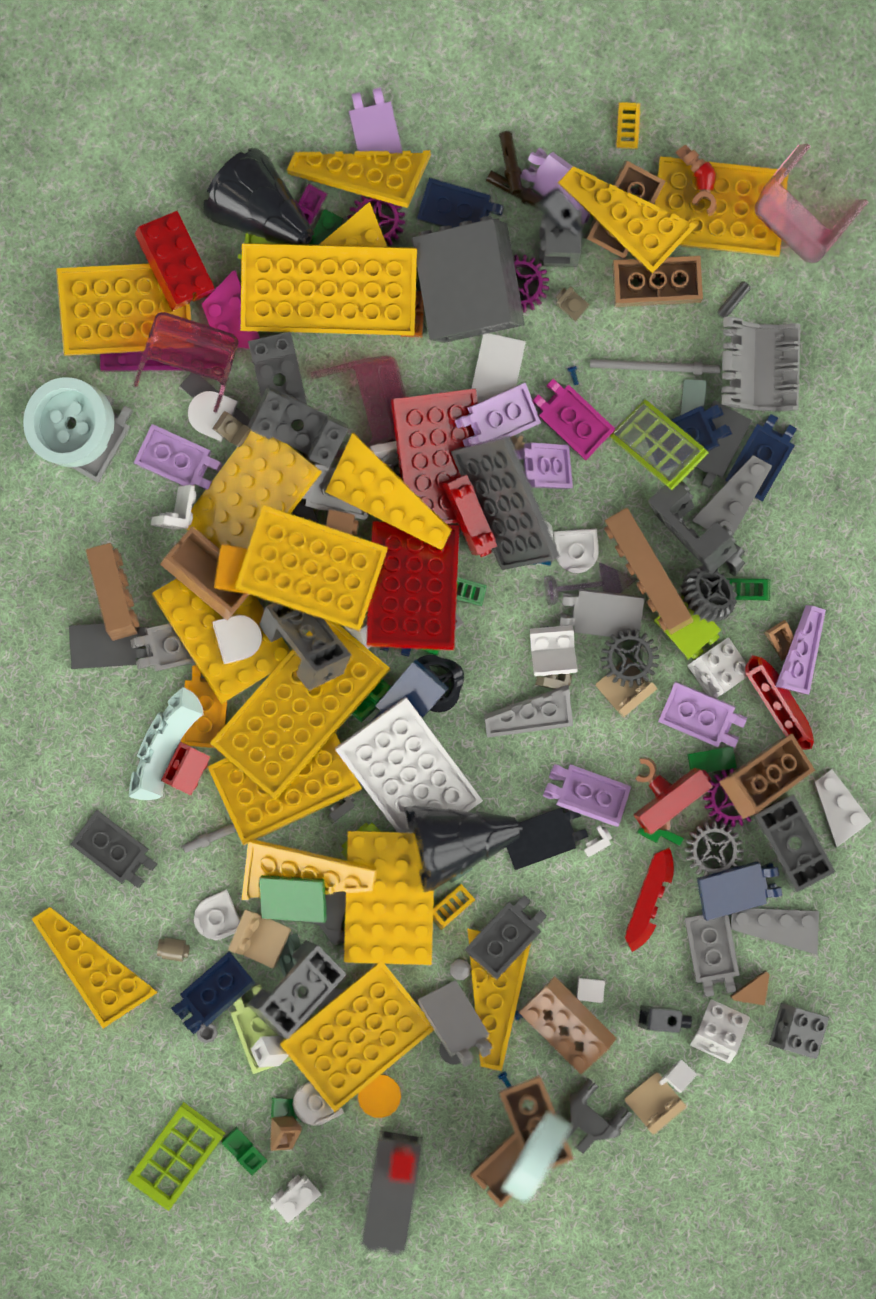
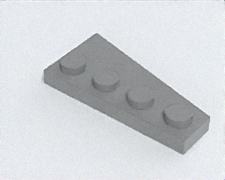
M753 455L692 521L707 530L718 522L722 527L726 525L734 535L772 465Z
M569 685L485 714L487 738L573 726Z
M750 908L731 914V930L818 954L819 911Z

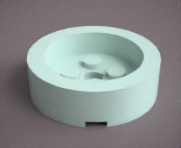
M57 378L43 384L29 399L24 412V433L30 447L43 459L65 467H79L97 459L108 447L106 445L114 431V413L107 397L98 388L76 378ZM70 418L76 419V426L73 429L67 427Z
M547 1111L523 1148L502 1189L526 1203L551 1166L554 1157L570 1131L571 1124Z

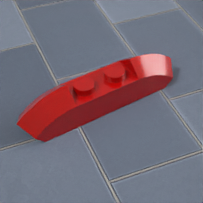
M752 655L745 666L746 675L785 736L793 734L802 750L812 749L814 737L807 718L789 690L775 687L780 675L766 660Z
M670 847L653 854L624 935L631 952L646 943L655 930L656 925L649 921L650 918L654 919L658 910V907L655 906L658 898L662 899L666 886H663V882L671 884L673 880L674 861Z

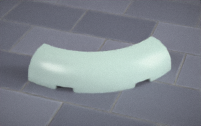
M183 687L168 700L169 706L163 713L159 712L151 723L137 754L140 761L137 771L132 772L129 797L139 800H154L163 797L164 782L161 779L186 731L203 715V707L200 700L190 690Z

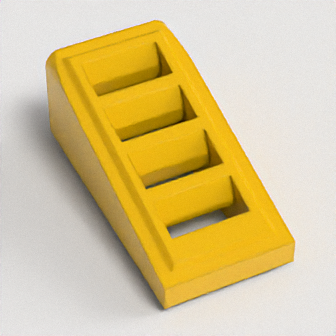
M619 102L616 148L638 149L640 103ZM623 110L635 111V114H623ZM622 119L635 120V123H622ZM622 128L634 129V132H622ZM621 137L634 138V141H621Z
M460 884L433 908V921L442 930L472 904L475 898ZM460 890L467 897L465 904L456 896ZM451 898L460 906L458 910L449 901ZM444 904H446L449 907V909L453 912L451 916L443 908ZM439 910L447 920L443 921L436 911Z

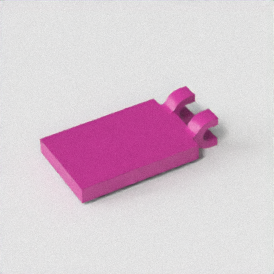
M552 379L546 385L554 393L551 399L546 402L538 394L532 400L543 411L539 418L586 461L612 434L615 428L569 384L563 388L555 379Z

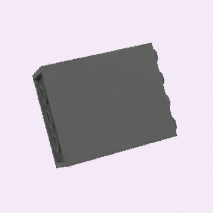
M492 216L480 218V222L472 223V221H465L459 223V227L443 226L437 232L432 233L431 230L419 232V236L412 237L414 248H417V269L430 340L446 343L525 325L507 223L494 219Z
M386 1131L379 1132L361 1246H365V1250L378 1252L379 1249H385L388 1254L400 1255L401 1252H406L423 1137ZM398 1145L411 1146L412 1150L416 1151L412 1183L389 1180L393 1148H398Z

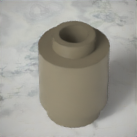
M165 937V939H159L157 956H161L162 959L183 962L184 958L189 956L190 945H186V940Z

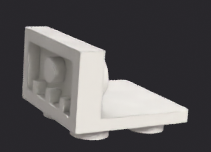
M179 486L174 513H160L159 516L152 517L151 526L173 530L188 529L193 519L191 507L196 500L195 486Z
M573 625L530 629L531 655L535 676L577 672Z
M726 638L687 665L706 694L714 698L724 694L747 677L745 672L747 663L730 638Z
M710 1000L700 1027L694 1035L690 1046L730 1064L738 1052L750 1017L717 1001Z
M305 1174L302 1177L296 1175L287 1185L289 1187L287 1190L283 1191L280 1189L271 1198L270 1208L272 1210L276 1208L287 1223L322 1195Z

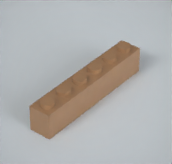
M625 508L606 519L607 527L604 528L610 540L614 538L618 545L615 546V549L621 558L625 556L628 563L625 566L631 576L635 574L639 582L636 585L640 592L648 595L650 600L647 603L653 613L657 611L660 619H658V622L663 631L668 630L671 635L692 623L693 619L629 509Z

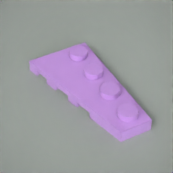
M810 605L805 606L775 687L809 695L826 612L825 609Z

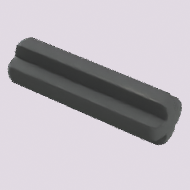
M742 281L719 308L717 314L723 319L728 317L750 291V285Z

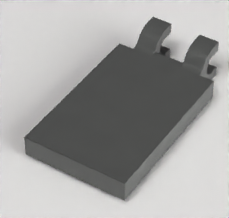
M715 400L710 408L718 405L724 413L723 416L713 419L715 427L718 429L726 424L730 427L732 435L718 439L720 446L708 451V454L686 476L690 478L695 468L706 472L707 475L701 485L710 488L716 476L723 477L752 422L751 419L721 405Z
M105 623L69 626L71 669L136 665L138 658H147L148 654L146 648L139 649L137 647L132 649L130 640L145 636V629L150 627H137L138 634L113 641L106 631Z
M98 810L94 812L70 844L121 884L127 879L135 887L140 888L144 880L135 874L139 867L143 864L153 871L157 866L155 861L145 855L149 850L146 846Z
M525 895L515 906L508 902L464 950L496 980L541 933L537 927L546 919L547 915L542 910L532 919L523 912L531 901Z

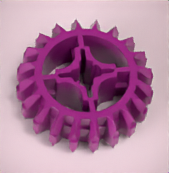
M361 195L363 202L355 200L354 204L358 208L350 207V212L356 214L367 203L375 204L373 211L376 215L378 210V216L382 220V222H379L380 228L393 225L392 229L383 235L388 245L392 246L390 238L398 241L399 236L396 232L400 234L404 232L399 227L406 224L405 220L399 219L405 217V212H398L402 209V206H394L392 203L370 197L366 199L365 196ZM381 204L387 206L393 212L395 218L383 215Z
M514 255L516 276L518 279H521V282L522 280L525 281L524 290L523 288L519 289V293L524 298L521 301L522 311L526 313V306L529 305L530 310L533 311L535 310L534 302L538 306L542 304L539 297L546 299L547 295L542 291H549V286L543 285L549 282V278H542L547 271L546 269L539 271L542 266L540 262L536 266L533 265L535 258L532 257L530 262H526V255H523L522 261H519L518 255ZM516 268H527L534 274L525 276L520 274ZM538 280V290L530 297L527 287L533 281Z
M733 768L730 769V774L734 772ZM722 770V778L718 774H714V778L717 780L716 783L712 780L709 781L713 787L707 791L710 793V796H704L703 800H710V804H706L704 807L705 809L712 807L713 810L708 815L711 817L716 813L718 816L714 821L717 823L723 818L725 826L728 820L731 821L730 825L732 827H735L736 820H738L740 826H743L744 822L741 815L728 816L721 812V810L730 805L734 806L732 802L724 805L728 801V795L720 781L727 777V772ZM720 786L724 793V799L720 804L716 805L715 793ZM750 816L745 818L748 822L752 821Z

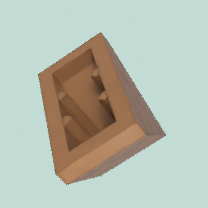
M783 620L764 632L781 661L786 659L794 638L787 621Z
M765 970L730 995V997L735 1001L765 1005L769 973Z
M293 1116L271 1117V1151L293 1149L302 1131L300 1124Z

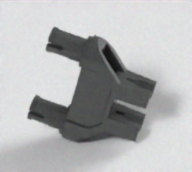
M341 891L325 895L327 915L325 923L309 922L319 925L332 944L336 946L337 944L340 945V943L345 944V930L341 926L346 908V892Z
M587 1078V1081L577 1093L570 1094L571 1120L569 1124H571V1128L566 1137V1140H568L578 1127L582 1129L586 1135L576 1148L583 1154L596 1140L619 1137L621 1135L620 1129L633 1115L621 1106L615 1116L610 1121H606L590 1108L586 1101L599 1086L589 1078Z

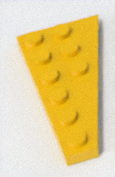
M423 150V153H411V151H403V153L355 151V154H343V151H336L335 154L295 152L287 168V173L408 208L431 157V151Z
M574 166L558 182L571 197L651 273L666 260L697 226Z
M352 433L325 492L442 550L452 529L394 471L383 463L355 433Z
M250 839L247 849L242 900L260 897L259 878L261 875L324 879L325 894L341 891L346 893L372 891L375 885L377 868Z
M52 907L47 908L32 918V921L102 1028L110 1025L158 993V991Z
M467 928L469 944L481 931ZM531 944L497 980L470 956L475 1012L487 1029L489 1037L486 1039L492 1046L491 1053L485 1057H482L479 1052L481 1067L502 1071Z

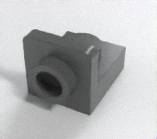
M352 795L343 798L342 801L344 803L342 805L338 802L329 809L331 813L328 815V819L332 824L354 808L353 802L355 799Z

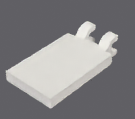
M489 333L483 335L471 388H476L478 403L517 385L526 341Z

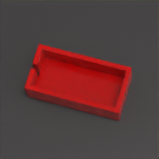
M178 210L137 228L134 234L172 311L190 304L191 301L195 302L209 296L213 292L215 287Z

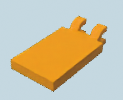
M225 544L220 545L214 588L249 594L234 589L248 550L247 548Z
M197 665L192 666V680H185L184 688L193 692L200 700L203 707V715L190 726L180 742L189 746L214 748L210 742L226 725L228 701L223 704L220 703L206 679L201 678L202 673Z

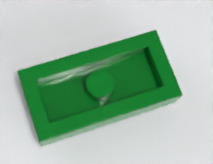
M324 209L314 229L315 234L307 245H319L341 226L344 218Z

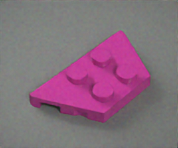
M234 270L202 303V307L216 345L250 349L248 341L260 339L258 331H241V283L236 270Z

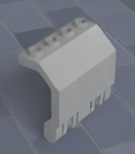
M724 317L723 327L728 329L723 330V335L730 336L731 343L723 344V349L730 351H723L722 371L730 373H722V378L730 380V386L722 387V393L727 394L722 395L721 405L749 411L784 412L798 410L800 324L765 325L746 322L742 318Z

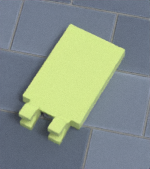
M261 984L252 987L254 996L262 988ZM240 997L234 1003L236 1010L231 1012V1016L251 1070L255 1074L272 1067H258L251 1048L261 1037L280 1035L276 1034L247 1005L249 1002L244 1003L242 997ZM288 1056L283 1063L291 1061L292 1059Z

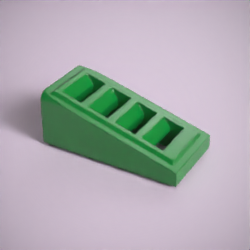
M457 577V589L459 583H462L463 587L461 595H457L456 600L482 607L487 585ZM467 586H472L469 598H466ZM476 587L480 588L478 599L473 600Z
M726 578L727 580L730 579L729 584L731 586L732 583H736V600L770 601L771 579ZM741 583H745V596H741ZM750 583H754V596H750ZM759 583H763V596H759Z

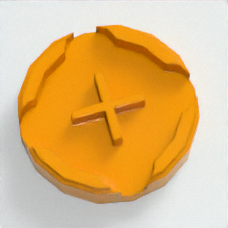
M379 1075L358 1093L360 1107L371 1117L383 1118L390 1116L400 1105V1087L393 1078L387 1075Z

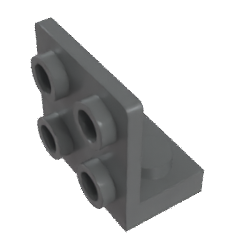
M781 1003L769 1045L817 1059L829 1017Z

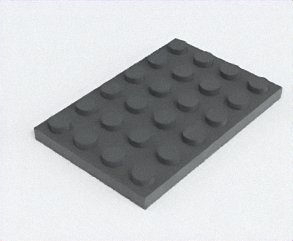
M509 435L451 451L460 475H467L470 483L473 485L475 495L490 530L496 539L497 547L492 550L502 570L552 561L560 557Z

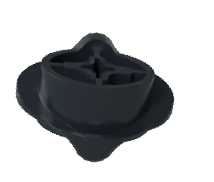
M424 655L418 658L417 661L439 680L444 679L441 681L443 684L449 679L452 682L449 695L445 697L443 694L439 699L440 701H437L430 711L441 713L450 710L457 703L463 686L464 672L462 667L453 660L444 659L436 655ZM429 666L441 667L447 673L438 676L433 670L431 671Z

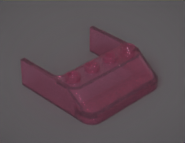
M800 144L763 187L754 210L757 217L805 262L817 263L868 204V201L866 199L856 200L832 229H827L780 184L811 147L809 144Z
M160 312L155 316L133 386L138 387L145 362L150 359L217 380L221 385L213 412L217 413L237 350L238 339L229 332L170 313Z
M385 355L364 358L311 372L312 380L354 369L372 433L371 441L364 444L370 448V446L379 443L384 444L396 441L391 399L404 398L406 393L398 363L394 357ZM345 449L338 450L334 459L341 457Z

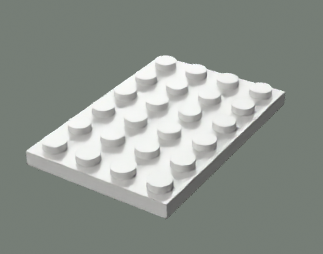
M404 697L335 748L397 832H414L413 829L408 828L404 811L405 807L422 806L469 812L483 801L407 697Z

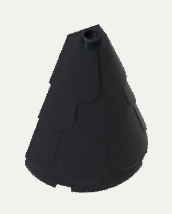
M249 148L245 154L239 152L228 160L215 175L207 190L210 195L208 200H204V214L214 223L265 238L267 241L276 244L307 245L315 234L301 207L293 199L269 157L257 148Z
M422 806L404 808L408 828L414 830L422 864L419 875L424 893L437 889L482 860H488L517 841L522 833L521 822L511 816L479 811L471 813L453 809L444 810Z

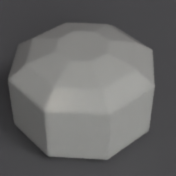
M457 959L451 964L450 974L455 980H465L470 975L471 966L466 960Z
M202 1023L201 1028L196 1032L198 1039L204 1043L213 1042L218 1035L217 1027L213 1023L207 1027Z

